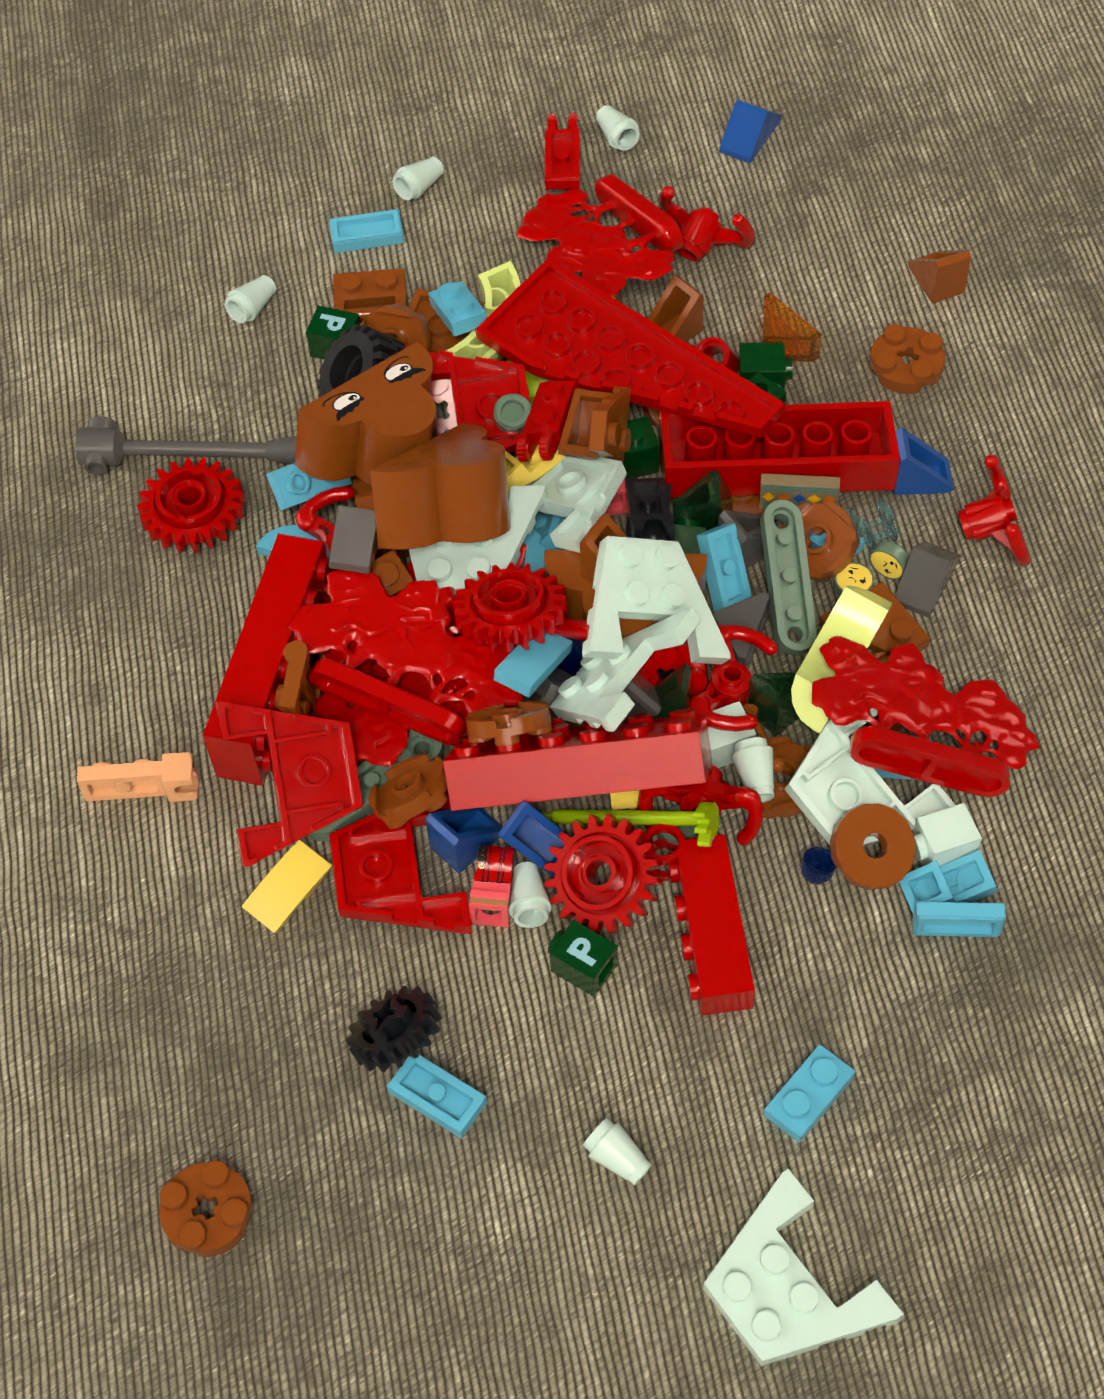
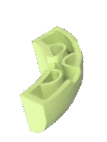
M511 261L478 275L482 302H485L484 308L487 317L521 285L517 271ZM475 330L461 342L446 350L453 352V356L469 359L482 357L500 361L504 357L476 338Z
M849 585L844 588L798 669L791 688L792 705L800 720L819 734L829 718L825 715L822 708L812 704V683L822 678L835 676V671L826 664L824 656L820 652V647L823 644L829 643L830 638L842 636L863 644L868 648L892 605V602L860 587Z

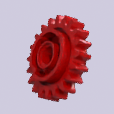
M188 457L185 459L184 467L181 468L172 461L170 462L171 472L166 473L158 468L156 471L159 480L147 479L145 481L148 491L139 492L142 503L137 505L144 531L149 532L151 540L156 541L160 539L164 549L171 546L174 542L178 553H181L187 544H190L193 552L197 553L199 544L202 542L212 549L214 548L213 538L218 537L222 541H227L225 529L237 531L236 519H241L245 516L242 506L246 505L240 480L234 479L232 469L222 471L219 461L212 464L209 468L204 457L200 459L196 466H193L191 459Z
M509 563L506 569H500L497 565H492V572L489 574L480 570L477 571L478 581L465 579V589H457V600L453 601L456 628L462 629L463 638L469 639L474 637V645L476 647L489 642L490 651H494L499 645H503L507 652H511L514 645L518 644L523 649L528 650L529 642L532 640L543 644L545 643L544 633L556 635V625H564V614L568 613L565 588L563 584H558L557 576L551 575L546 577V571L543 567L532 573L528 563L522 569L515 568L514 563Z
M606 814L603 825L597 816L589 815L588 828L582 823L574 821L572 822L574 836L562 832L558 834L564 843V847L562 849L557 847L549 848L550 853L557 857V862L545 864L544 869L554 872L555 878L546 881L544 887L558 890L557 894L553 895L550 899V903L553 905L565 904L559 915L561 918L568 920L575 916V921L585 927L589 923V929L597 934L601 933L605 924L608 933L616 934L619 929V920L625 927H634L633 912L647 917L648 912L642 902L644 900L657 902V896L650 892L649 888L652 885L663 884V880L652 876L651 872L660 868L663 864L661 861L648 858L657 849L656 844L644 843L641 845L647 834L645 830L638 828L631 833L633 822L623 819L617 826L616 817ZM607 863L611 870L610 878L605 884L599 885L596 881V871L602 864Z

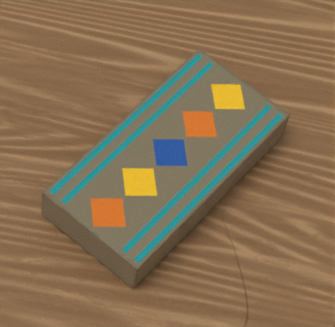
M763 473L761 474L759 508H767L771 502L776 500H787L794 503L797 507L808 502L815 504L823 503L822 501H830L838 505L840 478Z

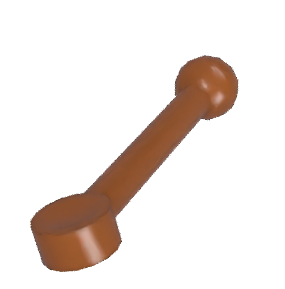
M749 703L743 706L746 715L752 714L756 718L758 717L756 705ZM758 720V724L754 729L757 736L765 738L768 746L772 747ZM773 749V772L781 773L784 771L786 764L783 758L778 757Z

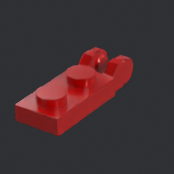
M569 113L568 129H558L556 114H548V129H545V190L580 189V128H578L577 113Z
M576 380L540 382L531 406L532 410L528 414L522 433L518 436L516 455L520 462L531 461L530 459H532L536 445H539L538 449L541 460H553L561 440L574 391L579 389Z

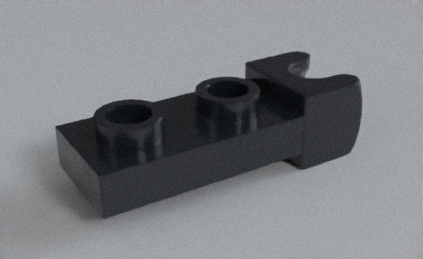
M664 477L625 479V497L632 538L675 541L674 519L670 511Z

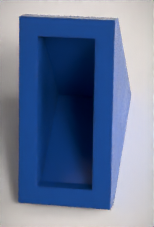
M736 100L719 147V152L750 164L780 123L782 115L748 102Z
M901 427L896 430L900 464L893 495L949 493L954 490L949 459Z
M522 800L497 835L552 877H555V873L544 869V865L557 862V857L550 853L549 848L557 847L562 849L564 843L558 834L565 832Z
M482 808L455 811L448 809L429 813L425 820L430 848L459 874L478 858L480 844L492 845L500 838L497 834L503 828Z

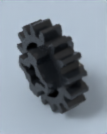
M403 986L398 994H392L390 990L387 991L384 1000L380 1002L375 999L371 1000L370 1005L372 1008L370 1010L359 1011L357 1015L360 1018V1022L349 1026L352 1035L346 1038V1042L350 1046V1052L360 1066L364 1065L370 1072L378 1066L381 1072H386L391 1063L396 1064L400 1068L403 1066L404 1058L410 1056L416 1059L419 1057L417 1049L429 1047L432 1044L428 1036L440 1031L436 1022L442 1019V1015L428 992L423 993L420 987H416L410 992L406 986Z

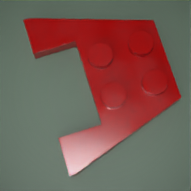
M439 350L438 353L429 352L433 362L431 381L450 379L457 426L462 423L482 426L487 430L489 441L503 445L508 453L515 451L519 436L518 432H502L499 430L494 422L493 410L497 400L507 394L522 395L530 403L524 365L476 357L475 359L453 356V352Z
M225 701L216 703L222 741L266 735L277 800L279 822L236 829L242 867H248L259 862L261 859L280 851L295 841L363 806L350 723L239 705Z
M448 789L445 791L448 797L447 802L440 809L433 812L451 809ZM424 811L396 829L388 828L386 823L380 820L374 813L329 834L340 917L460 934L472 933L466 891L422 898L413 828L426 826L425 820L429 813L433 812Z

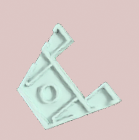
M566 455L563 460L547 473L525 485H545L548 497L544 501V506H540L538 511L566 518L550 534L555 547L580 553V541L600 516L605 514L627 473L622 461L603 457L592 459Z
M510 486L509 509L511 527L508 532L499 537L471 543L440 541L426 547L409 549L416 580H436L439 589L449 586L453 587L456 591L457 589H465V579L478 581L477 571L479 570L489 574L492 572V565H497L500 569H506L509 563L516 565L521 555L519 551L526 535L531 534L536 523L535 516L540 506H544V501L548 497L546 486Z
M607 536L599 543L592 586L595 589L593 607L588 611L586 624L590 625L588 639L583 642V657L617 659L624 653L619 618L662 621L687 608L693 607L702 620L687 638L691 663L724 664L731 659L730 651L679 542Z
M693 607L687 608L623 638L624 653L617 659L584 657L581 660V669L575 676L567 679L559 687L558 692L560 694L549 707L558 718L578 724L585 720L593 728H598L602 725L606 731H615L635 705L629 696L622 691L654 651L683 645L702 619Z
M874 708L870 709L871 716L875 718L878 715V711ZM829 718L784 789L829 845L832 831L837 821L846 812L862 804L880 803L895 809L907 820L912 832L914 831L917 818L955 806V804L939 785L932 784L908 804L903 805L874 768L855 762L850 754L849 737L869 723L866 720H857L846 726L835 725ZM868 835L864 840V847L879 843V840L872 835Z
M789 1169L782 1172L706 1279L703 1287L704 1291L761 1366L818 1349L820 1345L842 1338L850 1339L863 1335L865 1331L877 1327L895 1325L904 1316L903 1312L877 1280L839 1308L833 1304L778 1233L810 1210L814 1204V1200Z

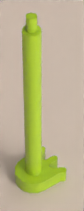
M701 802L695 811L554 809L553 812H542V815L553 821L554 824H572L574 821L588 824L589 815H594L600 819L603 825L606 814H610L616 817L617 825L623 819H627L633 822V825H656L661 823L673 826H695L694 833L699 834L697 840L698 847H711L719 828V809L716 802Z

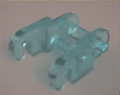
M883 497L877 499V508L882 519L866 523L864 519H860L858 514H855L853 507L847 509V514L855 523L857 534L864 538L865 544L870 549L875 548V542L889 537L893 542L898 540L897 533H899V529L894 526L895 516L889 505H884L885 500ZM883 525L885 528L884 531L872 534L870 528Z

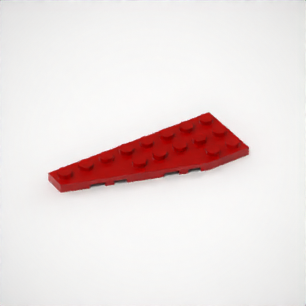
M547 258L475 329L476 338L513 363L524 365L525 370L534 376L552 381L576 380L578 388L613 393L614 386L630 387V402L755 437L761 438L785 413L784 402L550 258Z

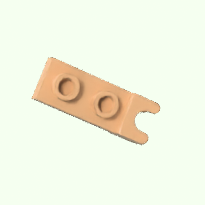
M192 753L162 754V761L140 759L133 763L110 764L99 762L92 766L78 767L77 783L86 802L167 796L169 802L192 801L198 798L199 771L197 768L192 767Z

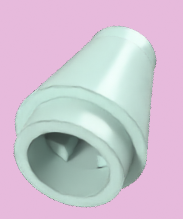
M609 105L603 106L598 110L596 120L612 148L626 151L636 145L640 133L635 120Z
M430 157L429 159L399 168L393 177V186L396 193L404 200L418 199L443 175V165L438 158Z
M262 275L231 290L224 302L229 316L238 323L253 321L276 292L274 281L270 277Z
M753 737L737 742L734 745L735 753L732 755V760L744 787L757 791L762 803L775 797L773 790V748L768 746L767 740L762 737Z
M522 862L513 868L509 914L520 927L534 928L541 926L548 920V914L552 906L538 866L532 862Z
M605 1118L583 1144L590 1152L589 1158L628 1180L633 1185H636L652 1166L620 1123L617 1122L614 1125L608 1118Z

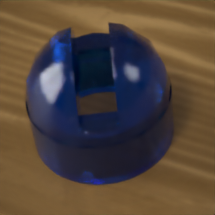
M823 847L809 848L804 853L801 861L802 876L807 882L815 885H821L829 881L836 869L831 858V851Z

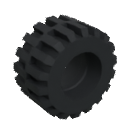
M355 325L350 330L346 329L341 333L339 339L336 338L332 342L330 350L324 356V362L319 370L320 378L317 381V388L320 389L318 397L323 396L405 349V344L366 325Z

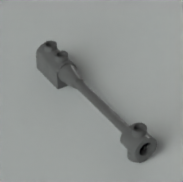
M96 416L88 420L87 427H80L77 431L76 457L79 465H84V469L94 475L105 474L108 466H119L125 455L266 458L270 461L290 465L295 463L297 436L269 440L266 443L125 440L114 420L108 417Z

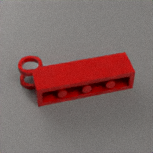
M660 823L650 827L646 831L647 834L642 844L649 843L651 838L659 833L671 834L677 839L679 844L669 843L665 839L652 842L656 844V850L668 849L673 853L662 856L653 852L648 858L661 861L663 865H669V871L655 869L651 872L652 876L658 877L663 881L670 880V883H678L680 895L674 896L675 915L677 922L685 921L687 933L680 935L682 956L684 961H692L694 973L687 975L690 1000H698L701 1016L753 1009L755 988L726 835H716L711 847H698V838L685 839L681 830L676 826Z

